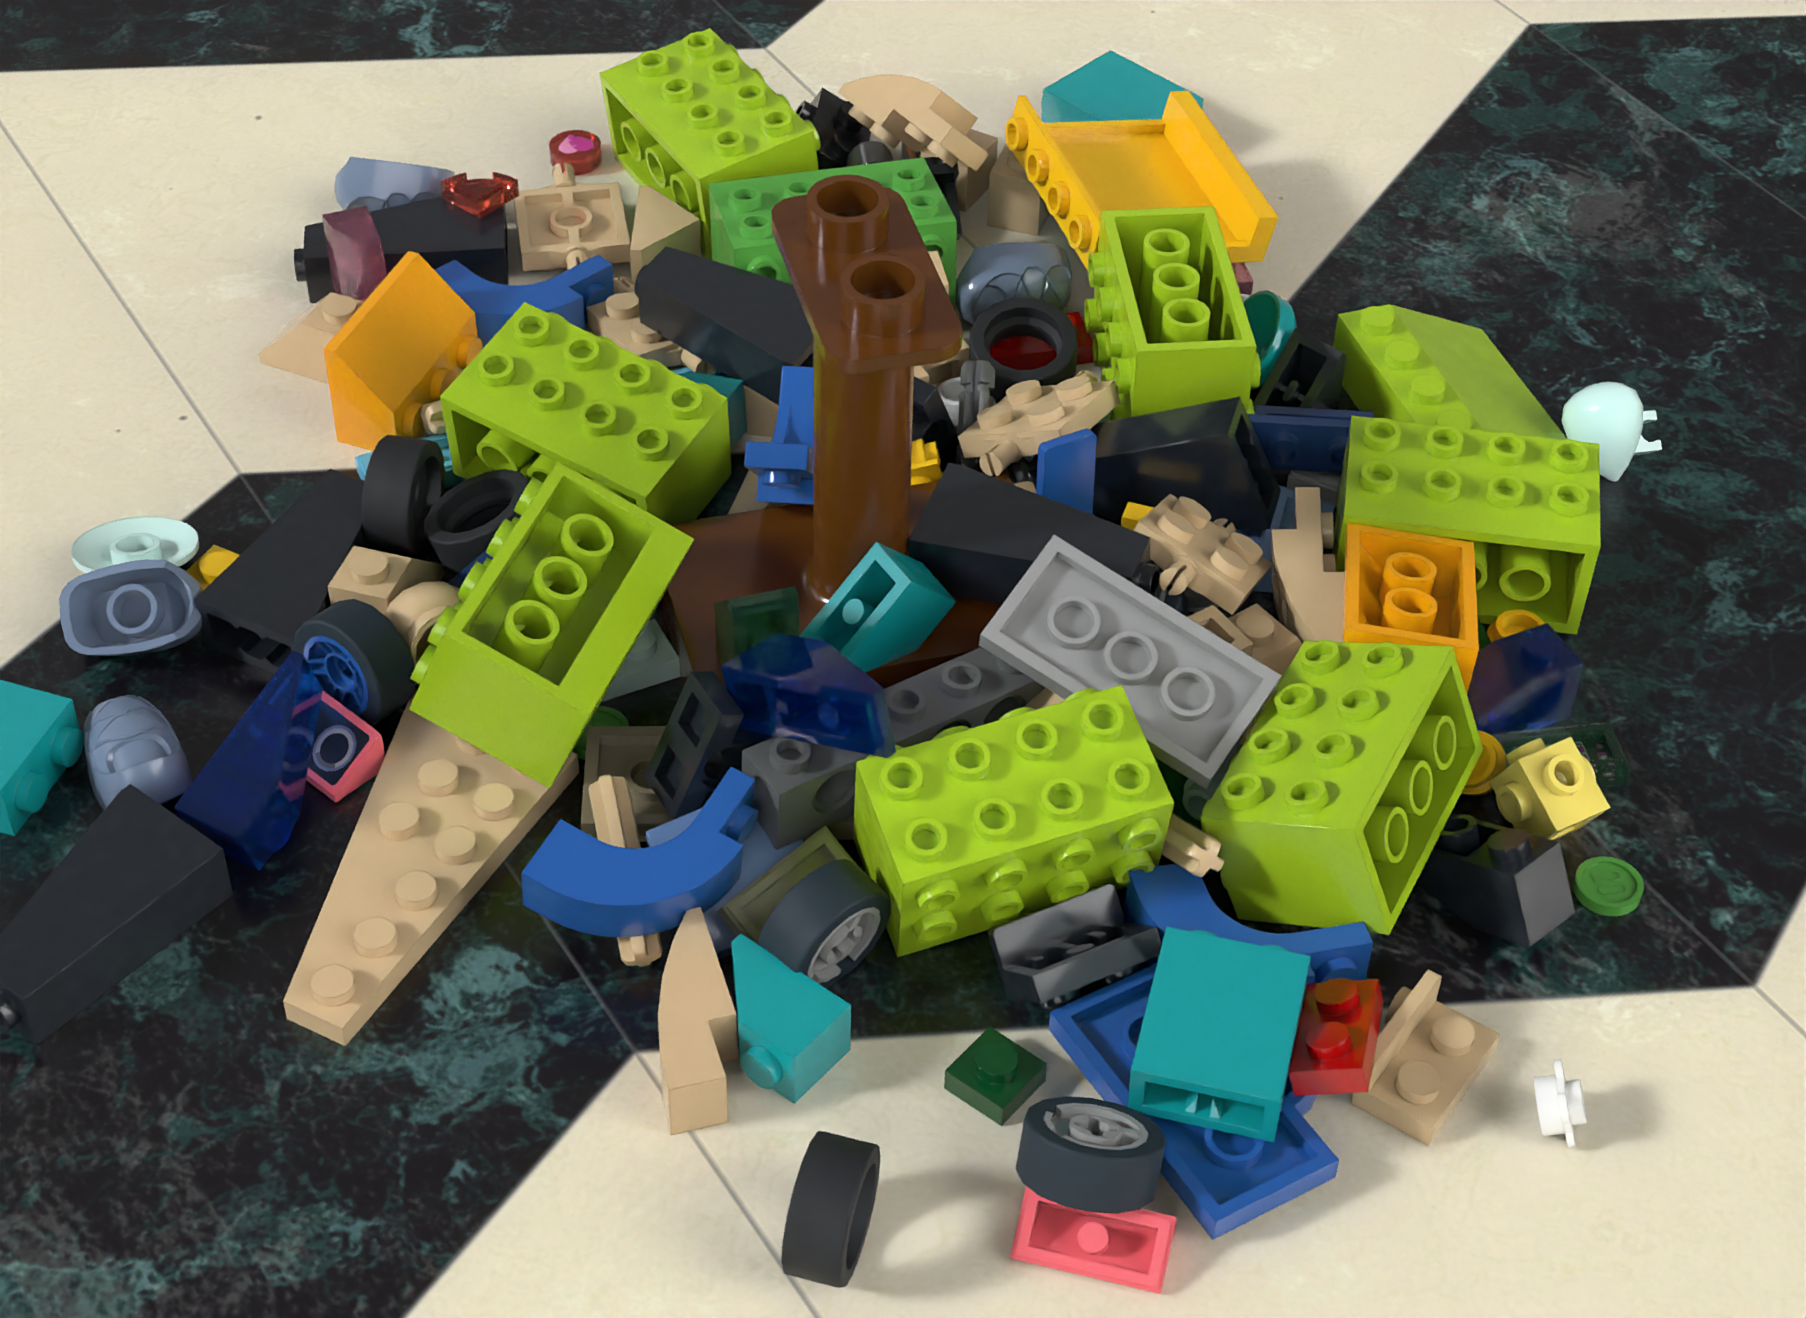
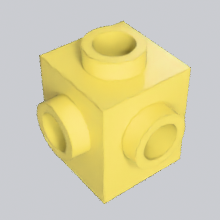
M1571 737L1548 747L1545 746L1541 738L1518 747L1505 756L1510 766L1489 781L1496 793V802L1501 814L1507 821L1512 823L1514 828L1522 829L1529 834L1551 840H1556L1580 829L1610 808L1596 782L1592 765L1580 754Z

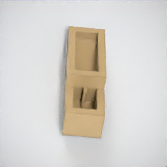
M701 907L686 911L672 941L661 982L658 1028L662 1096L671 1135L728 1122L727 1083L722 1063L738 1059L736 1011Z

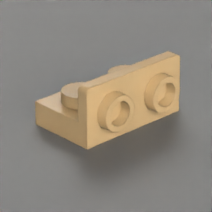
M1429 969L1413 990L1405 986L1402 987L1391 1002L1384 1023L1386 1026L1378 1035L1368 1092L1353 1093L1351 1101L1352 1105L1427 1146L1430 1145L1494 1055L1500 1034L1436 1001L1442 976Z

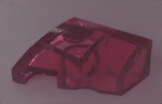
M363 206L323 214L322 219L334 293L365 302L387 276L380 237L368 208Z

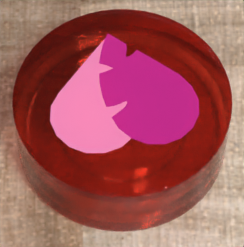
M584 130L564 131L555 135L549 142L550 163L552 167L561 163L562 173L564 174V163H568L574 168V175H582L595 170L602 162L601 141L591 132Z

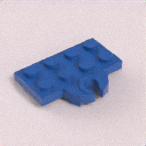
M1157 963L1050 1012L1049 1031L1104 1101L1117 1103L1125 1107L1128 1106L1131 1067ZM1289 1074L1274 1143L1143 1114L1158 1124L1166 1137L1160 1170L1161 1175L1212 1240L1336 1177L1339 1159L1303 1117L1304 1114L1311 1110L1317 1095L1294 1096Z

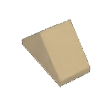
M639 186L630 246L633 285H635L640 269L644 265H648L666 246L701 257L700 219L650 186Z

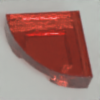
M492 172L493 179L479 178L467 180V174L460 173L440 182L442 198L480 219L519 196L518 180L497 172Z

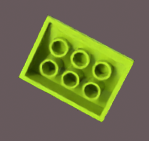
M1391 304L1371 306L1362 310L1338 314L1333 347L1346 354L1342 386L1359 411L1374 412V418H1387L1396 421L1448 425L1457 428L1492 432H1510L1518 435L1562 440L1567 439L1482 329Z

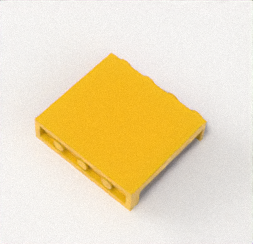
M1170 91L1162 119L1043 123L1025 95L1018 96L1013 116L1006 123V144L1016 156L1026 172L1028 180L1035 186L1045 202L1049 213L1053 215L1067 237L1069 245L1076 251L1087 270L1089 253H1098L1101 211L1214 206L1231 263L1263 262L1279 216L1189 91Z

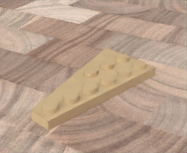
M415 687L414 695L405 707L283 1000L287 1019L346 1046L579 774L578 754L571 752L551 788H548L409 710L418 690Z

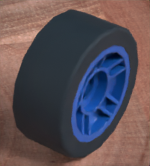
M356 599L338 601L305 621L296 631L293 653L298 673L305 676L371 727L402 708L413 697L416 682L410 679L415 669L412 655L404 638L392 622L372 605Z

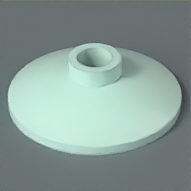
M132 517L111 521L85 532L72 545L71 554L75 566L84 573L120 563L146 559L167 560L180 567L195 556L199 549V539L193 527L176 519Z

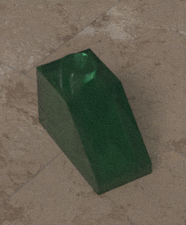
M795 586L714 603L716 651L734 700H758L800 691L799 595Z

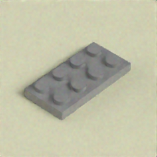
M1053 535L980 634L979 646L1064 700L1073 693L1083 689L1096 688L1102 691L1122 685L1153 756L1206 790L1269 700L1282 677L1056 535Z

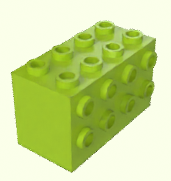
M711 28L691 33L684 39L657 50L646 51L635 59L599 73L614 158L640 186L652 187L700 219L701 253L707 259L712 260L709 183L819 170L816 151L820 150L821 144L814 125L809 120L804 121L791 108L787 98L783 94H777L765 83L762 74L756 68L751 69L740 58L735 47L730 43L726 44Z
M1214 206L1101 211L1098 253H1089L1088 278L1090 287H1095L1094 298L1085 299L1084 320L1087 333L1095 332L1092 341L1093 361L1095 367H1103L1101 381L1115 380L1117 394H1119L1121 401L1110 411L1109 420L1114 421L1235 397L1241 398L1247 414H1254L1250 391L1251 388H1258L1260 384V359L1256 352L1254 336Z
M526 302L519 307L440 396L454 474L466 480L484 472L507 469L521 472L529 481L534 477L543 483L557 461L662 521L672 524L696 520L732 475L727 397L719 394L713 387L707 384L695 383L668 370L667 367L656 360L645 359L623 349L605 336H596L568 323L566 319L557 313L545 312Z
M1351 415L1336 502L1332 554H1335L1336 572H1344L1345 533L1348 522L1474 542L1477 617L1481 623L1492 624L1501 613L1519 609L1539 616L1546 625V631L1577 635L1601 547L1599 444L1572 439L1562 440L1518 435L1510 432H1492L1457 428L1448 425H1431Z
M1304 640L1290 666L1283 671L1280 683L1266 707L1258 714L1255 725L1240 751L1233 756L1229 769L1214 795L1205 803L1200 817L1202 831L1221 843L1217 856L1225 861L1220 869V878L1223 887L1228 891L1238 919L1318 928L1364 921L1369 933L1390 934L1483 751L1453 646L1405 645L1391 642L1355 643L1334 642L1331 640Z
M1119 685L1102 691L1096 688H1087L1073 693L1064 702L1036 710L1031 707L1017 708L1006 713L995 722L971 729L965 726L952 727L940 732L932 740L905 748L897 745L886 746L874 751L866 759L857 761L853 841L865 873L891 898V914L886 928L897 957H901L989 930L993 926L1049 904L1058 903L1084 894L1088 889L1100 884H1111L1115 887L1116 891L1127 888V883L1130 881L1128 876L1130 870L1143 869L1146 873L1153 871L1155 866H1159L1174 801L1123 686Z

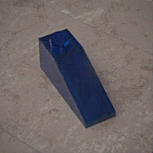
M1548 623L1495 640L1478 651L1467 696L1477 730L1492 735L1499 743L1570 719L1584 663Z
M775 633L721 666L726 690L744 713V717L738 727L740 729L888 758L896 753L883 687L826 641Z
M294 650L174 806L184 822L222 847L225 855L259 872L273 852L279 851L287 843L292 833L293 825L299 818L323 691L305 656Z

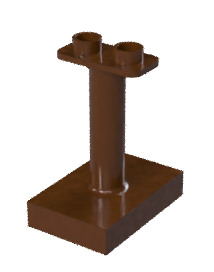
M836 175L822 179L808 190L807 195L783 199L775 204L771 211L773 236L813 333V506L791 504L669 524L694 538L659 603L670 644L679 657L680 678L683 687L690 671H713L734 700L769 701L776 707L788 725L805 724L980 648V634L1002 606L1000 604L952 596L957 602L916 651L839 684L830 682L796 641L876 542L909 556L908 538L939 482L934 481L911 485L914 366L949 360L957 355L962 347V324L904 199L898 192L885 188L870 178L858 175ZM1003 470L999 476L994 474V478L1013 485L1007 470Z

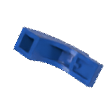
M596 255L549 280L529 285H503L487 281L456 260L435 269L443 280L475 312L477 335L482 340L483 348L524 302L545 312L557 313L566 319L568 323L585 330V325L588 324L586 307L604 302L608 297L614 295L613 266L600 255Z
M782 366L779 408L771 443L746 441L744 467L758 476L757 502L813 506V367Z
M730 767L693 822L675 838L652 847L622 848L613 846L592 837L560 819L521 873L523 905L564 927L583 933L608 937H636L655 934L680 926L687 910L701 907L702 912L705 913L717 904L740 878L744 846L742 844L749 836L758 817V810L752 807L755 779Z
M1176 863L1155 866L1153 871L1146 873L1143 869L1130 870L1128 872L1130 881L1127 883L1125 898V922L1156 926L1161 944L1166 926L1187 931L1203 930L1221 938L1260 946L1276 945L1290 952L1311 956L1306 987L1307 984L1323 983L1335 978H1346L1352 981L1366 980L1373 941L1364 921L1287 934L1258 931L1228 917L1210 897L1203 878L1194 876ZM1159 956L1149 959L1145 963L1148 967L1156 964Z

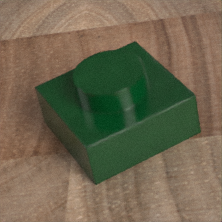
M989 1026L945 1070L944 1089L1002 1126L1046 1081L1047 1063Z

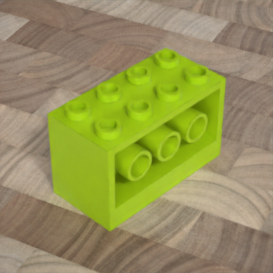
M557 461L543 483L534 477L530 480L514 509V512L521 515V517L515 516L512 521L505 519L486 550V554L492 556L493 559L487 558L483 564L479 562L474 564L457 594V597L464 600V602L459 600L454 608L447 605L427 639L431 644L424 651L410 677L411 680L420 684L409 710L548 788H551L650 621L694 541V538Z

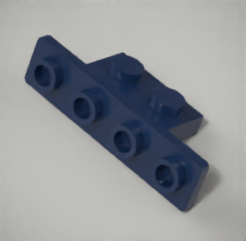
M1256 405L1255 414H1248L1271 469L1342 473L1351 415L1374 418V412L1264 405Z

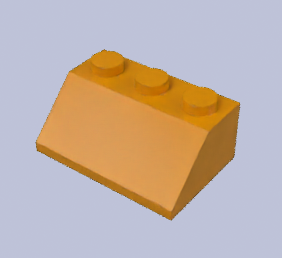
M408 251L323 349L338 442L374 451L378 441L386 435L420 438L425 432L420 415L421 408L424 404L440 400L443 392L483 349L482 340L477 335L475 312L419 253Z
M1348 522L1345 533L1343 640L1355 643L1391 642L1405 645L1453 646L1465 690L1468 693L1479 651L1474 542Z

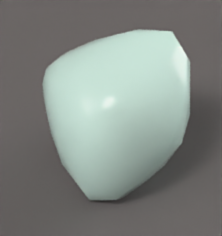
M1602 382L1587 386L1574 394L1564 405L1561 421L1567 439L1599 444L1600 475L1610 481L1615 482L1619 480L1628 467L1633 455L1649 454L1662 450L1661 440L1648 442L1641 435L1643 424L1657 420L1656 410L1643 411V404L1636 390L1622 383Z

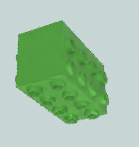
M924 157L708 184L712 260L792 285L793 283L772 233L771 211L775 204L786 198L807 195L808 190L815 183L836 175L867 177L885 188L898 192L904 199L928 252L938 251L949 283V298L956 311L957 220Z

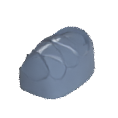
M349 157L348 162L336 175L334 190L337 202L346 214H353L357 211L371 212L452 194L455 172L423 165Z
M1035 242L996 243L974 248L956 279V308L963 319L974 325L977 317L992 304L1010 298H1035L1051 303L1061 311L1064 310L1071 297L1072 280L1070 262L1065 249L1054 244Z
M146 559L129 561L80 575L67 583L62 589L59 598L60 621L65 641L72 650L84 656H132L160 652L176 647L195 637L201 630L202 617L196 608L194 599L203 591V588L192 575L167 560Z
M135 695L119 696L98 704L92 712H89L83 729L84 751L91 786L103 810L107 808L121 790L130 784L160 805L186 792H193L192 775L180 742L164 715L149 701Z

